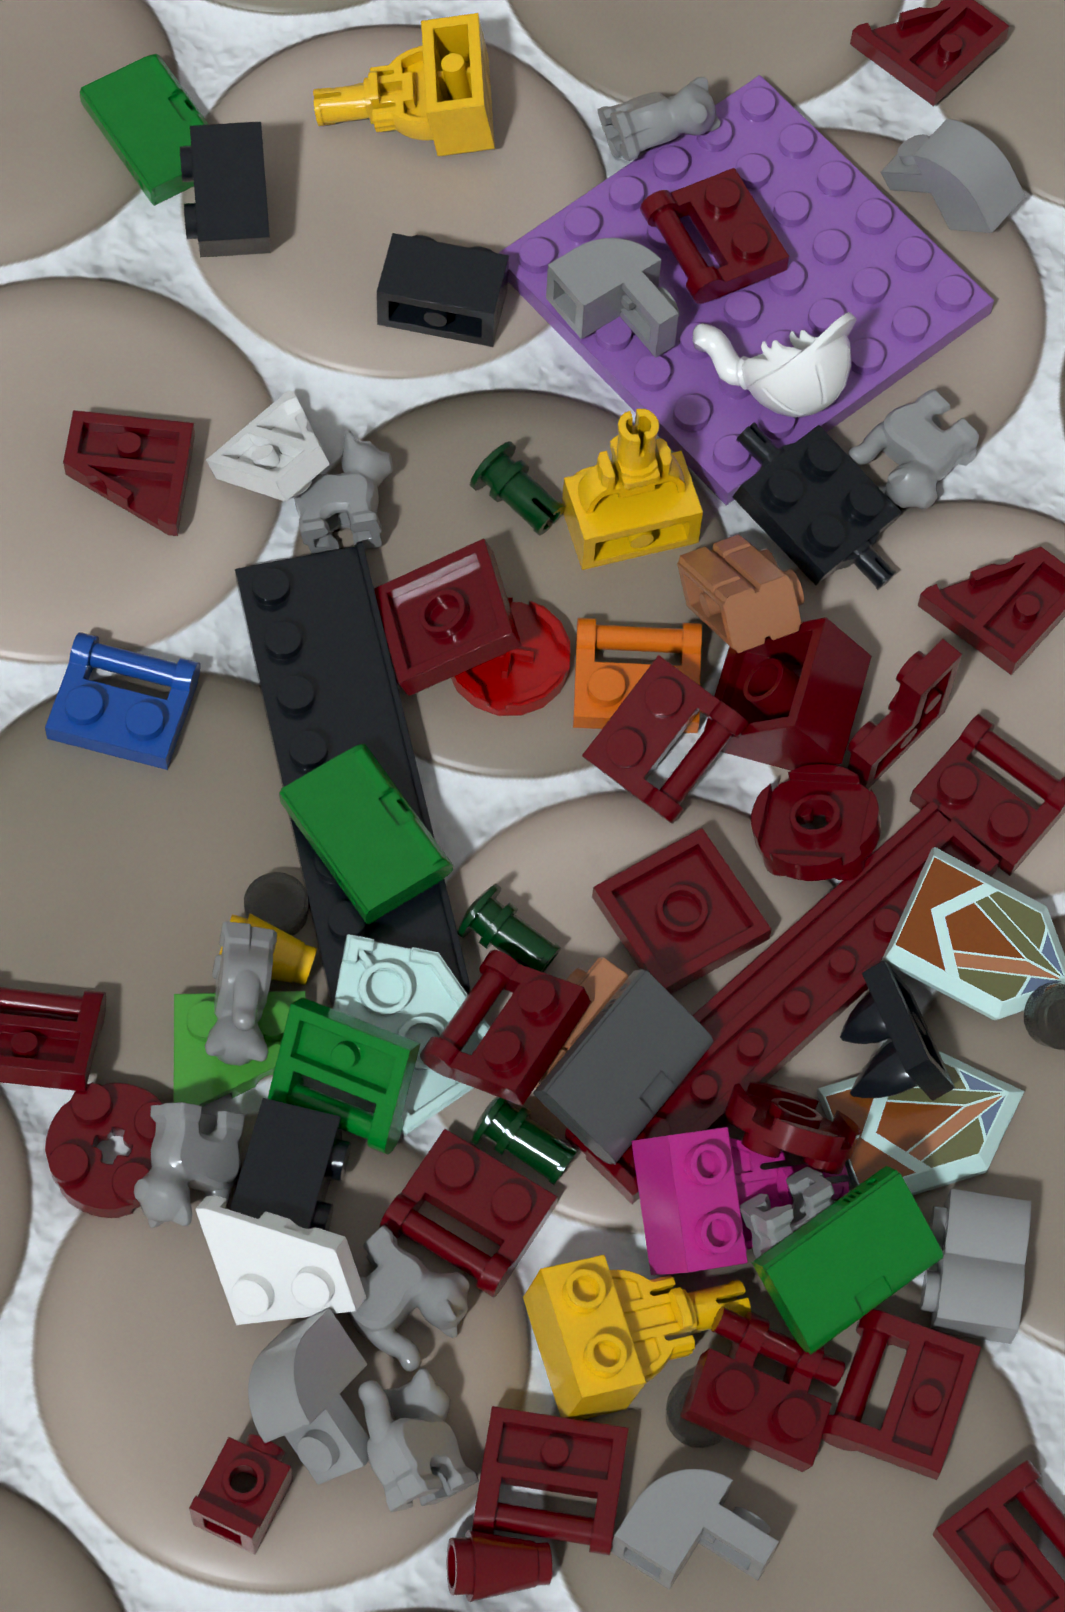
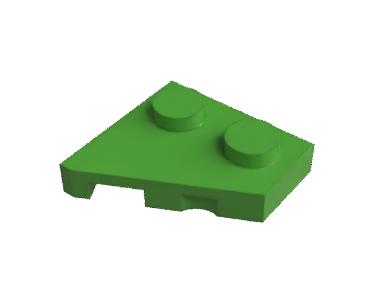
M268 992L267 1002L263 1009L262 1017L258 1022L269 1052L267 1059L262 1062L252 1060L241 1066L225 1064L216 1056H210L206 1053L205 1043L210 1029L217 1022V1017L214 1013L215 993L174 994L173 1103L183 1102L204 1107L228 1094L234 1098L256 1087L258 1082L264 1077L273 1075L290 1005L301 997L306 998V992Z

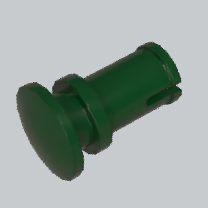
M511 441L505 442L494 449L481 462L474 472L469 485L475 491L488 485L491 488L489 496L496 502L504 500L540 536L550 529V526L547 524L549 520L553 524L557 522L565 511V506L561 502H557L527 474L529 466L522 460L515 462L511 459L515 453L516 446Z
M497 884L492 885L478 896L468 908L459 926L458 935L464 938L473 930L481 936L479 943L486 949L493 945L499 951L512 957L518 964L544 973L558 955L561 947L557 944L554 945L515 915L518 908L513 904L508 903L504 906L498 902L496 898L502 888Z
M496 1096L480 1116L471 1142L478 1145L486 1135L497 1143L494 1148L495 1151L501 1155L506 1150L555 1185L575 1157L578 1149L574 1146L571 1147L529 1118L532 1111L527 1107L523 1106L519 1111L509 1104L508 1100Z

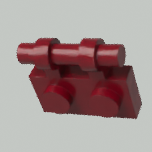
M721 1307L714 1318L711 1331L733 1341L729 1354L726 1356L709 1348L700 1355L680 1417L800 1472H804L814 1464L832 1405L808 1393L811 1380L814 1378L829 1386L836 1387L843 1376L845 1362L824 1353V1346L811 1355L808 1352L806 1353L795 1339L769 1328V1320L753 1312H747L743 1316L730 1309ZM758 1353L787 1366L783 1381L753 1368Z

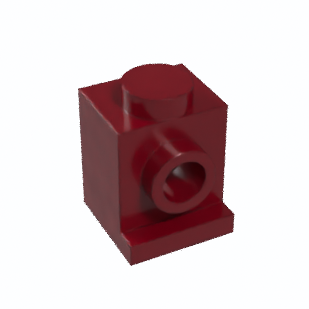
M249 1434L244 1444L228 1437L199 1495H195L189 1507L193 1525L255 1555L293 1482L291 1466L282 1462L286 1452L271 1441L264 1443L258 1435ZM242 1472L257 1479L255 1487L246 1493H239L231 1487L232 1479Z

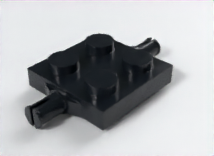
M755 422L737 437L736 441L740 442L756 459L760 467L757 469L756 474L745 481L732 497L815 586L835 570L847 568L853 564L871 581L877 590H880L896 575L897 572L882 559L872 546L875 544L878 535L893 524L902 512L820 425H817L796 443L784 445L780 448L764 434Z

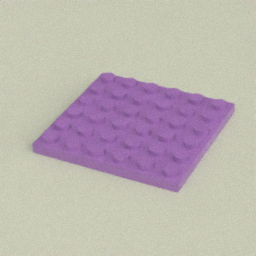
M761 75L715 105L716 116L720 120L719 128L697 136L681 133L677 138L653 147L499 252V254L509 255L508 282L635 413L636 409H647L655 414L659 422L657 435L667 442V445L673 452L682 451L686 465L726 506L735 500L732 496L738 488L756 474L757 469L760 467L756 459L740 442L736 441L737 437L753 422L778 448L796 443L817 425H820L827 433L991 314L994 300ZM735 168L789 255L788 268L784 272L712 301L696 303L686 288L687 276L658 228L648 225L640 211V206L649 195L656 191L668 190L673 192ZM689 215L680 218L707 265L714 266L717 269L720 268ZM619 238L647 247L661 259L658 288L663 287L671 294L679 310L675 346L655 358L620 316L581 340L546 299L548 264L576 247L597 239ZM848 312H851L857 319L850 334L847 336L851 346L852 365L846 387L839 397L827 408L814 415L805 417H789L777 414L761 405L749 390L726 383L719 378L712 358L706 352L695 349L693 343V330L695 326L702 323L712 325L727 336L740 358L742 356L752 358L763 354L761 349L763 341L766 342L769 348L772 347L774 340H777L786 347H794L789 337L791 331L795 333L797 338H800L801 330H805L813 337H819L834 321Z

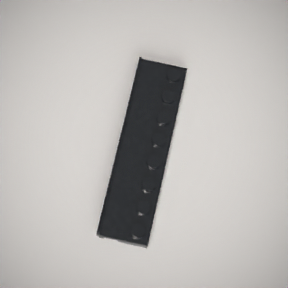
M356 542L354 547L235 569L237 588L282 788L357 745L366 744L434 838L363 542ZM289 815L332 1009L334 1007L347 934L410 949L414 947L439 952L467 995L470 993L469 978L445 879L372 923L367 924Z

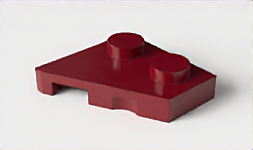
M943 0L932 8L919 7L902 12L899 15L898 22L873 30H871L868 23L858 25L852 30L850 45L934 107L1006 40L1009 25L975 0Z
M73 410L63 460L65 475L165 534L178 536L195 439L194 423Z
M1040 546L1015 555L1006 564H990L971 571L968 580L946 588L939 589L937 584L927 587L920 594L917 606L1012 675L1065 617V564Z

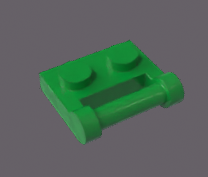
M301 997L290 1005L268 1099L341 1116L342 1130L367 1139L369 1148L388 1155L396 1147L403 1130L402 1114L421 1043ZM302 1075L375 1103L374 1113L305 1086Z

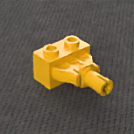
M474 13L421 21L422 46L405 51L397 56L389 65L371 67L368 77L364 78L363 83L335 88L313 89L314 111L318 126L369 118L371 124H374L376 132L397 130L399 133L412 139L433 140L437 156L495 149L489 56L479 14Z
M636 409L635 424L633 426L631 411H627L620 416L618 435L610 441L611 462L607 450L602 451L598 455L595 466L584 468L573 476L564 478L562 504L565 506V511L563 514L582 570L699 543L703 511L682 451L671 453V449L662 438L656 439L659 431V422L655 414L647 409Z
M605 1255L541 1268L524 1294L523 1300L560 1417L584 1420L626 1410L644 1385L657 1376L669 1360L686 1357L693 1353L695 1340L692 1334L710 1330L714 1318L721 1307L730 1309L743 1316L747 1312H751L749 1298L737 1299V1296L744 1295L746 1292L743 1283L737 1279L727 1284L687 1293L681 1287L673 1289L676 1283L671 1275L649 1280L631 1271L609 1270Z

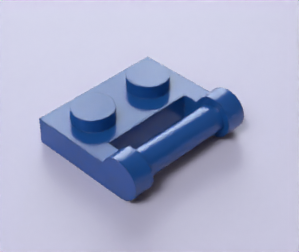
M78 632L71 648L68 667L45 726L47 739L168 770L197 688L201 664L200 662L180 658L178 663L112 647L99 643L98 636ZM94 667L171 687L167 700L91 681L89 678Z

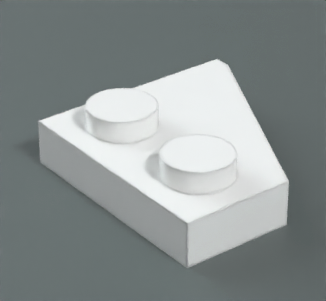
M216 1195L206 1196L196 1207L198 1219L236 1325L311 1317L328 1308L331 1309L333 1314L357 1311L366 1299L345 1236L316 1227L311 1229L302 1228L291 1219L266 1211L259 1219L226 1209L227 1199Z

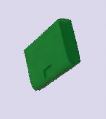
M152 54L143 57L81 87L79 93L82 105L153 206L194 187V181L182 182L180 146L191 145L190 126L209 125V123L160 55Z
M366 744L357 745L281 788L279 792L281 804L367 924L372 923L437 884L453 871L454 865Z
M884 1166L751 1263L799 1346L811 1355L941 1260L943 1253L901 1173L891 1167Z

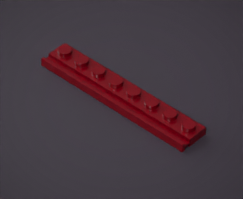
M931 801L865 860V866L861 873L854 878L840 882L692 1015L712 1036L714 1043L635 1140L716 1129L727 1119L725 1109L735 1084L740 1083L746 1092L750 1082L766 1083L869 988L862 973L881 962L932 848L936 847L989 876L996 873L1000 861L955 820L949 821L938 811L939 806L935 802ZM566 1128L565 1139L571 1145L575 1144L586 1155V1160L633 1205L640 1197L632 1144L616 1164L610 1165L597 1157Z

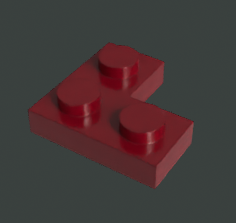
M944 639L927 655L918 651L907 660L896 677L900 687L888 706V710L891 712L878 725L872 721L867 722L850 741L847 750L851 753L848 769L859 776L860 784L867 789L945 713L962 653Z

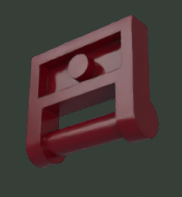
M735 168L673 192L668 190L656 191L641 203L640 211L648 225L658 228L687 276L686 288L696 303L712 301L784 272L788 268L789 255ZM689 215L720 268L717 269L714 266L707 265L680 218Z
M658 655L582 756L662 818L673 824L684 810L680 804L729 739L732 736L738 739L750 723L731 707L718 700ZM700 711L712 720L659 790L646 780Z
M977 714L965 727L957 741L913 789L909 802L920 810L931 801L935 802L939 806L938 811L949 821L955 820L1000 861L998 868L1011 876L1065 813V777L1059 780L993 732L995 725L981 714ZM977 752L981 753L1045 801L1036 811L972 764L970 760Z
M491 950L479 967L482 974L440 1037L434 1036L430 1038L421 1051L420 1058L430 1069L442 1076L523 1106L591 1004V1000L583 986L518 964L509 955L498 950ZM502 990L512 992V996L472 1055L461 1052Z
M0 987V1082L86 1092L99 1031L102 1030L104 1024L106 992L85 990L83 996Z
M444 1128L407 1185L387 1208L379 1227L381 1228L385 1225L396 1238H399L402 1234L469 1274L478 1280L476 1284L478 1289L494 1298L501 1291L555 1209L558 1196ZM427 1201L501 1247L491 1257L418 1212L419 1209Z
M873 1309L858 1321L856 1332L861 1337L834 1415H828L821 1439L836 1448L858 1451L937 1480L946 1458L981 1347ZM894 1345L905 1349L906 1353L879 1430L861 1423L886 1346Z
M492 1406L472 1531L493 1534L494 1530L590 1545V1553L610 1556L629 1428ZM501 1484L597 1499L594 1517L500 1503L498 1502Z
M1026 1460L938 1526L932 1534L993 1612H1065V1581L1005 1507L1017 1499L1065 1559V1514L1038 1482L1042 1475L1030 1460Z

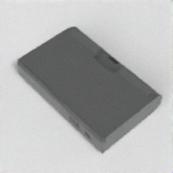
M635 970L533 1094L597 1157L610 1165L616 1164L632 1144L631 1141H634L714 1043V1040L707 1030L647 970Z

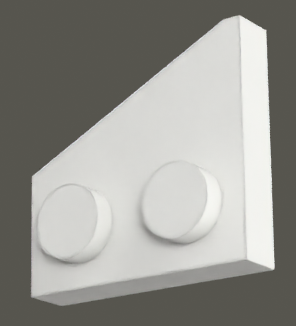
M290 390L285 392L206 459L216 479L285 502L305 492L310 487L312 479L330 465L295 393Z

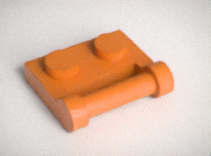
M577 618L573 728L602 729L651 665L595 662V649L681 653L680 666H673L700 685L702 623H683L682 629L596 625V618ZM700 711L683 733H698Z

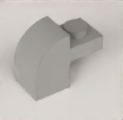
M946 119L931 136L924 134L915 135L906 140L898 148V154L881 171L890 190L931 193L950 230L992 233L1026 196L1009 161L1001 150L977 129L952 119Z
M619 238L597 239L576 247L548 264L546 299L581 340L620 316L655 358L675 346L679 310L671 294L663 287L658 288L661 259L647 247Z
M330 1308L284 1328L256 1358L248 1383L250 1411L263 1442L268 1443L285 1436L318 1485L361 1468L369 1461L367 1455L369 1436L340 1395L368 1364Z
M685 1469L669 1473L657 1479L641 1493L615 1533L611 1553L670 1590L698 1544H701L758 1581L773 1558L779 1541L768 1535L771 1528L754 1513L741 1507H735L733 1512L722 1506L728 1497L733 1482L732 1479L710 1470Z

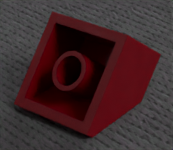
M827 617L801 622L799 631L776 640L766 637L764 644L738 653L729 646L714 697L731 707L750 724L738 739L732 736L720 752L790 771L801 766L813 764H842L872 656ZM709 718L707 719L705 729L712 721Z

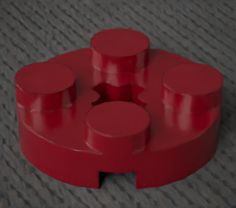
M806 765L789 771V780L779 784L773 791L770 783L760 792L753 805L751 826L756 847L763 858L767 871L776 876H786L804 881H820L832 878L849 880L862 872L865 866L864 860L873 852L879 841L882 825L877 797L872 789L869 791L860 784L857 774L847 768L836 765ZM815 815H825L827 825L822 828L807 829L801 826V824L812 823Z
M750 1082L746 1092L740 1083L735 1084L725 1109L727 1121L736 1128L745 1131L741 1143L749 1150L772 1158L780 1157L781 1151L784 1150L804 1157V1162L809 1166L829 1174L842 1173L845 1162L853 1155L861 1133L859 1126L838 1110H836L831 1122L815 1111L818 1100L784 1087L763 1082Z
M89 1083L87 1084L86 1092L75 1091L71 1100L64 1104L56 1113L47 1133L45 1152L52 1178L71 1205L90 1215L104 1218H119L133 1214L132 1209L140 1207L139 1201L134 1196V1186L152 1168L151 1147L155 1137L156 1122L150 1117L151 1106L164 1104L155 1095L143 1088L130 1084L108 1083L100 1085ZM112 1136L123 1137L124 1145L132 1149L128 1157L118 1155L114 1159L113 1164L103 1163V1154L97 1148L98 1144L102 1140H109Z

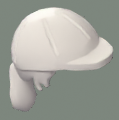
M848 312L834 321L819 337H813L805 330H801L800 338H797L795 333L791 331L789 337L794 347H786L777 340H774L772 347L769 348L766 342L763 341L761 345L763 354L752 358L745 356L740 358L727 336L712 325L702 323L695 326L693 330V343L695 349L706 352L712 358L719 378L726 383L749 390L761 405L777 414L789 417H805L814 415L827 408L839 397L846 387L852 365L851 346L847 336L850 334L857 319L851 312Z

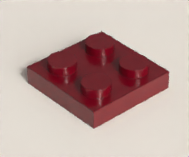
M484 538L374 588L398 683L408 696L522 646L494 552Z
M703 828L593 887V900L639 969L647 970L670 994L770 939L771 927Z

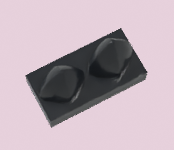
M885 960L864 971L862 975L870 993L860 1000L849 1014L840 1038L842 1041L855 1044L879 1043L890 1038L892 1042L878 1051L863 1067L855 1080L850 1094L853 1097L882 1098L900 1094L918 1085L934 1101L955 1089L911 990Z

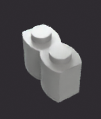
M950 1189L944 1207L933 1206L929 1227L942 1250L943 1258L938 1261L937 1271L926 1270L923 1279L920 1310L932 1312L930 1329L945 1334L1008 1344L1012 1343L1019 1330L1025 1262L1030 1231L1031 1201Z

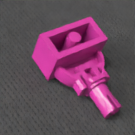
M728 1127L631 1141L651 1275L690 1273L748 1263L746 1251L753 1248L752 1233L746 1227L741 1216L740 1205L760 1193L768 1194L771 1209L789 1204L792 1205L793 1200L786 1179L805 1167H810L816 1171L819 1170L809 1166L807 1163L761 1169L760 1166L763 1163L785 1160L784 1152L781 1151L778 1158L767 1157L746 1148L741 1143V1140L729 1138ZM845 1165L841 1174H829L819 1171L823 1174L824 1178L848 1175ZM849 1181L831 1183L834 1189L831 1200L837 1201L849 1192Z

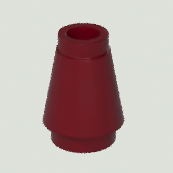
M467 1530L464 1537L450 1538L446 1557L447 1582L450 1594L466 1595L467 1600L472 1602L535 1588L540 1585H550L552 1579V1553L549 1543H535V1541L471 1530Z

